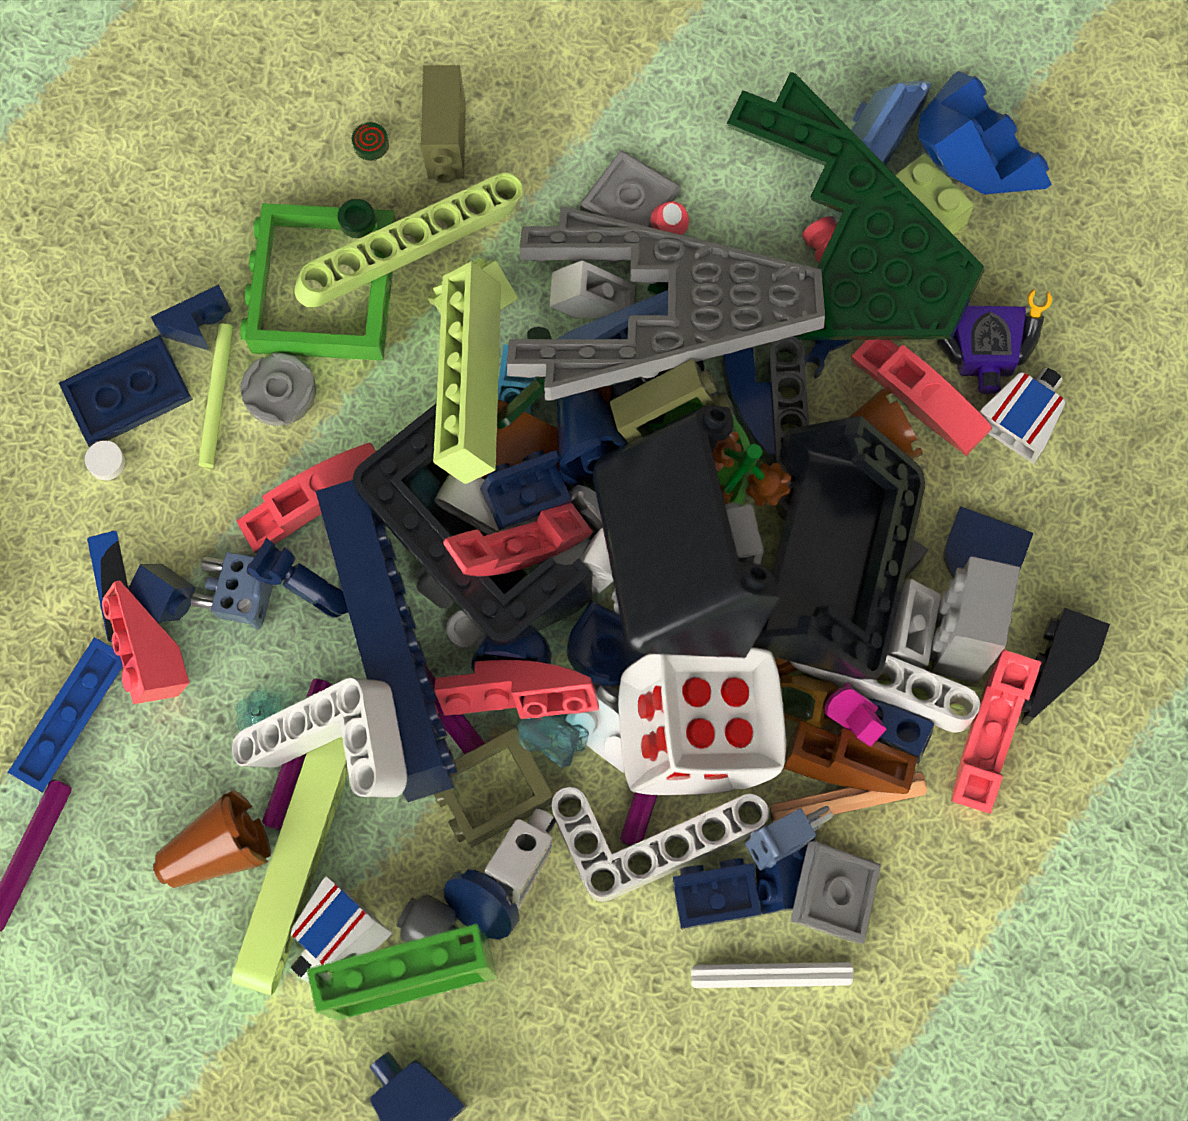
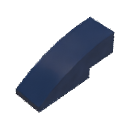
M753 347L724 354L722 356L724 383L727 395L735 410V418L746 433L750 445L757 444L761 447L762 455L760 459L762 462L771 466L776 456L771 382L756 383Z

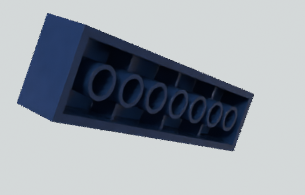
M353 480L317 490L316 495L366 678L368 680L386 682L390 686L393 695L407 772V782L402 793L406 800L411 802L452 789L454 784L451 775L458 773L457 767L445 738H442L447 736L445 725L434 700H437L436 694L424 666L426 659L421 643L417 640L414 631L416 624L410 606L407 605L404 596L406 589L402 576L395 564L397 558L391 539L388 538L385 529L386 525L360 498L355 490Z

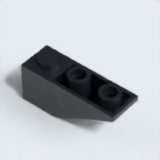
M1064 608L1056 618L1050 617L1043 634V639L1048 640L1045 653L1038 652L1035 660L1041 661V665L1030 698L1024 701L1021 711L1025 713L1021 724L1027 726L1099 660L1110 626L1109 623Z

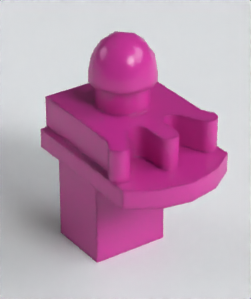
M845 683L843 688L833 693L824 707V712L827 716L854 732L858 739L870 747L886 731V727L875 713L878 710V706L854 690L849 683Z

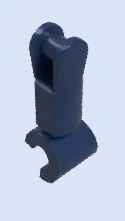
M268 538L265 539L248 567V572L253 577L271 585H279L284 580L282 586L308 603H312L313 606L328 617L337 618L348 613L342 590L329 584L325 579L301 563L292 566L296 560L295 556L286 547L280 551Z

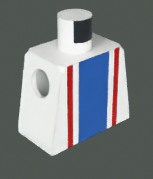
M1044 368L1036 380L1026 373H1019L980 411V414L992 426V430L988 434L1035 464L1044 450L1066 403L1063 397L1055 393L1063 381L1062 377L1050 368Z
M535 809L528 823L520 819L515 820L484 874L492 877L509 893L506 899L510 905L515 902L518 910L551 852L553 838L549 836V833L556 823V819L541 809Z
M326 876L291 929V935L305 950L290 968L309 983L308 968L372 952L387 940L392 932L343 887Z

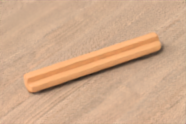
M915 772L910 791L907 794L883 793L847 787L774 803L770 806L772 822H775L800 808L805 816L824 806H828L830 810L819 817L830 812L836 815L923 796L927 793L926 780L921 772Z

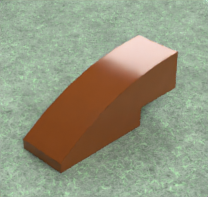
M800 721L790 737L783 769L835 785L875 792L907 794L911 788L917 757L877 741L870 747L858 739L854 732L845 728L841 730L839 735H835Z

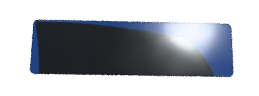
M116 531L87 538L108 642H112L114 632L111 620L106 619L103 613V597L114 581H121L128 589Z

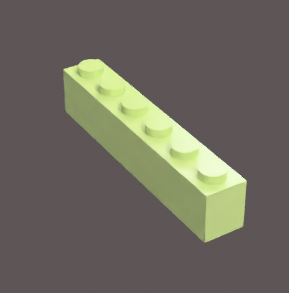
M472 261L443 276L433 463L464 484L496 470L501 284Z

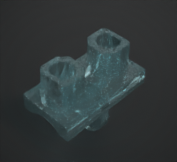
M564 714L526 718L519 722L517 729L519 731V744L527 751L540 750L561 768L571 766L574 753L585 750L589 731L581 724L571 725L565 720Z

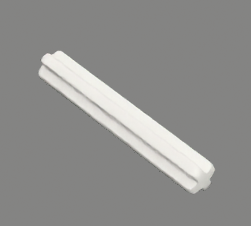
M850 962L694 965L691 968V984L694 988L850 985L854 980L853 966Z

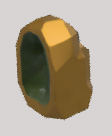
M783 675L779 678L784 718L797 723L803 721L818 728H822L832 721V718L825 714L824 707L830 696L839 689L837 685L830 681H820L804 675Z

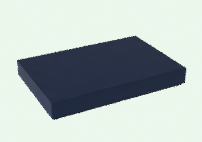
M161 335L59 382V386L89 447L99 441L111 440L193 400Z

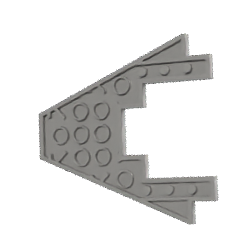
M560 207L559 226H522L520 260H533L536 262L546 260H570L573 262L582 260H607L610 262L631 260V282H644L647 284L668 282V315H629L628 339H509L506 363L507 376L525 378L545 377V400H554L637 377L651 378L660 371L675 368L691 359L698 362L822 329L825 323L821 269L577 209Z

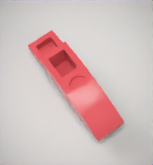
M866 340L851 356L852 362L883 387H889L892 394L908 405L911 414L965 456L992 430V426L949 382L906 346L898 347L891 340Z
M369 442L335 455L297 474L263 495L264 503L236 521L253 552L257 553L266 538L275 545L322 514L316 491L353 480L355 469L376 452L374 446Z
M524 660L475 661L473 674L435 678L434 691L444 716L517 708L520 719L599 710V702L590 677L571 669L542 662Z

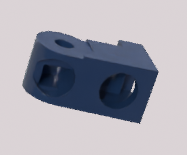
M869 699L878 706V710L875 713L886 727V731L876 741L917 757L916 763L919 764L933 734L934 723L893 705L889 706L877 700Z

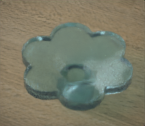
M254 691L249 696V699L241 700L237 704L236 712L240 716L237 721L238 729L242 731L280 712L282 708L281 701L274 696L268 697L263 691Z

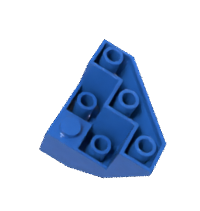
M960 71L953 74L921 113L919 120L918 137L927 155L937 168L983 195L1040 190L1051 186L1052 184L1046 173L1049 170L1046 160L1040 153H1033L1020 146L1015 136L1017 127L1009 115H1002L988 107L984 98L986 89L982 82L976 76L971 77Z

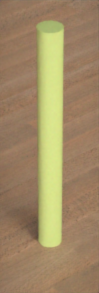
M226 323L218 325L198 463L201 467H214L233 326Z

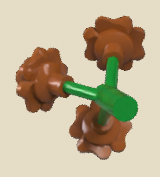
M733 431L725 440H719L712 453L716 471H720L723 465L728 468L732 467L734 460L738 461V468L726 485L720 486L725 505L732 503L730 500L733 495L732 489L744 473L750 471L753 474L747 477L750 486L746 488V494L752 497L759 507L764 506L766 503L770 506H775L781 497L790 492L787 484L791 481V476L782 470L779 463H773L771 466L766 463L761 464L759 467L756 465L762 455V449L759 445L751 444L747 447L744 454H741V445L736 443L739 439L737 432Z

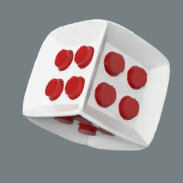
M752 647L746 658L648 654L630 665L623 672L619 687V724L623 766L631 791L651 795L720 793L734 789L754 787L776 777L783 770L786 755V736L782 693L777 665L770 651Z

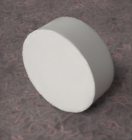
M111 441L96 442L89 447L85 454V465L97 479L111 480L119 476L124 470L126 463L125 455Z
M462 610L455 612L447 622L446 630L451 643L460 649L469 650L475 648L479 639L484 635Z

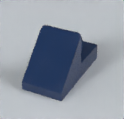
M216 285L151 316L162 337L210 351L199 327L204 324L212 325L221 321L225 314L232 310L220 286Z

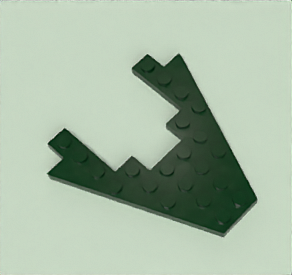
M790 71L776 103L742 90L727 121L728 127L824 165L825 167L810 197L812 201L842 213L817 266L822 272L825 309L824 328L794 337L799 340L952 339L984 273V266L796 73ZM668 282L649 284L647 291L654 296L667 291Z

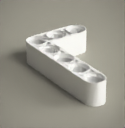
M449 473L434 499L435 503L442 509L487 535L535 522L538 518L536 516L499 530L480 490L485 481L482 478L464 484ZM603 528L591 540L586 538L570 549L552 557L556 563L563 565L573 564L574 561L580 558L592 571V593L594 594L601 593L613 581Z
M887 655L882 673L890 677L892 681L890 685L880 684L876 679L858 680L791 662L795 668L824 681H830L841 688L844 687L845 683H849L854 690L868 699L877 700L889 706L893 705L933 722L934 726L954 733L967 729L980 709L979 697L972 689ZM911 689H923L929 695V700H919L913 695ZM957 703L962 705L967 715L959 716L953 713L949 704Z
M344 679L240 731L235 736L232 744V755L238 765L274 768L342 736L350 784L356 795L361 797H398L404 791L407 782V772L393 695L390 686L386 682L379 680Z
M573 787L562 788L556 792L551 804L558 828L586 891L590 897L601 902L613 900L751 837V833L754 830H760L765 826L769 814L768 806L761 797L753 794L743 795L617 853L611 854L587 798L582 791ZM567 799L578 801L581 804L579 814L570 818L563 816L559 812V807L563 801ZM753 806L760 813V821L752 825L745 824L739 818L738 811L742 807ZM710 822L718 823L724 830L723 838L718 841H709L702 834L703 826ZM584 835L594 837L598 842L596 850L591 854H581L575 848L578 838ZM675 838L681 839L686 843L688 852L683 857L673 858L665 850L667 842ZM637 855H643L650 860L652 866L646 874L637 875L631 872L628 867L630 859ZM602 871L610 873L615 880L613 887L605 892L597 891L591 884L594 875Z

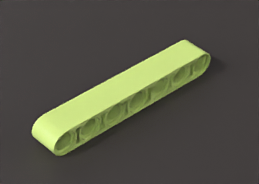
M499 173L308 262L301 269L295 285L294 293L297 300L307 307L321 306L507 217L512 213L523 193L521 181L511 173ZM497 191L506 194L509 199H503L497 194ZM466 206H472L476 208V210L479 213L476 214L470 212L466 208ZM435 220L445 222L448 228L438 226ZM403 235L413 236L418 243L408 242ZM371 250L382 251L386 258L376 257ZM339 265H348L355 273H345L339 268ZM315 280L322 285V289H313L308 286L306 281Z
M342 736L306 754L232 976L233 984L273 995L279 985L294 939L291 935V929L303 912L348 776Z

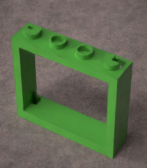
M262 203L261 217H256L254 221V236L258 239L256 250H251L249 259L250 271L253 272L252 284H247L245 289L246 306H249L248 317L243 318L241 321V338L245 339L251 353H286L294 356L384 360L393 271L371 281L365 336L262 330L275 226L341 230L337 217L340 207ZM373 209L376 216L374 232L396 222L394 210ZM374 251L376 257L386 258L382 251Z
M478 924L307 969L316 1013L338 1021L498 979L489 939ZM473 935V942L460 945L459 937Z

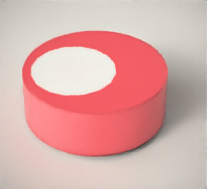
M670 201L659 204L651 214V226L654 229L683 235L688 228V213L678 202Z

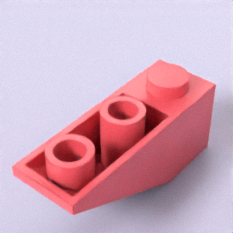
M114 581L103 597L102 608L105 618L111 620L114 632L112 635V646L115 654L121 657L124 668L122 671V683L125 691L130 692L133 704L179 696L189 684L180 647L121 581Z

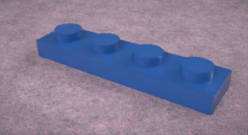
M96 637L93 638L7 773L38 791L44 792L123 667L120 655L117 656L111 646Z

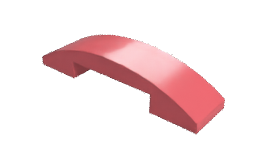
M572 503L541 511L535 522L483 536L479 529L445 538L443 544L464 574L471 576H493L521 570L543 562L550 556L554 557L588 538L592 530Z
M1004 649L997 657L980 698L979 712L973 719L955 779L951 798L952 802L991 814L1003 775L1000 773L1024 701L1030 698L1041 661Z

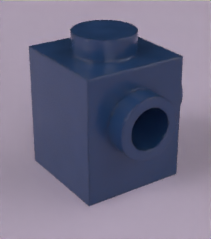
M140 564L128 587V590L158 624L165 621L180 620L188 612L191 606L190 599L196 589L194 585L164 564Z

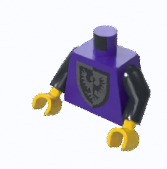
M1035 289L1028 292L1027 302L1031 306V310L1026 313V307L967 306L952 339H937V344L948 360L957 365L958 373L961 376H978L979 393H998L1001 391L1000 377L1012 376L1016 367L1025 364L1037 346L1044 321V316L1041 313L1052 303V296L1049 291L1046 293L1045 302L1041 305H1034L1033 303Z

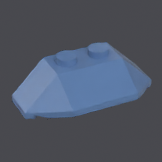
M926 80L900 82L876 91L869 103L863 101L858 107L853 121L856 123L851 131L885 165L889 162L926 103L931 83Z

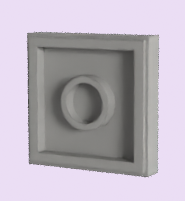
M620 150L580 203V210L652 228L651 214L655 207L665 202L674 201L681 191V186Z
M817 841L808 842L791 922L854 943L864 944L881 864Z

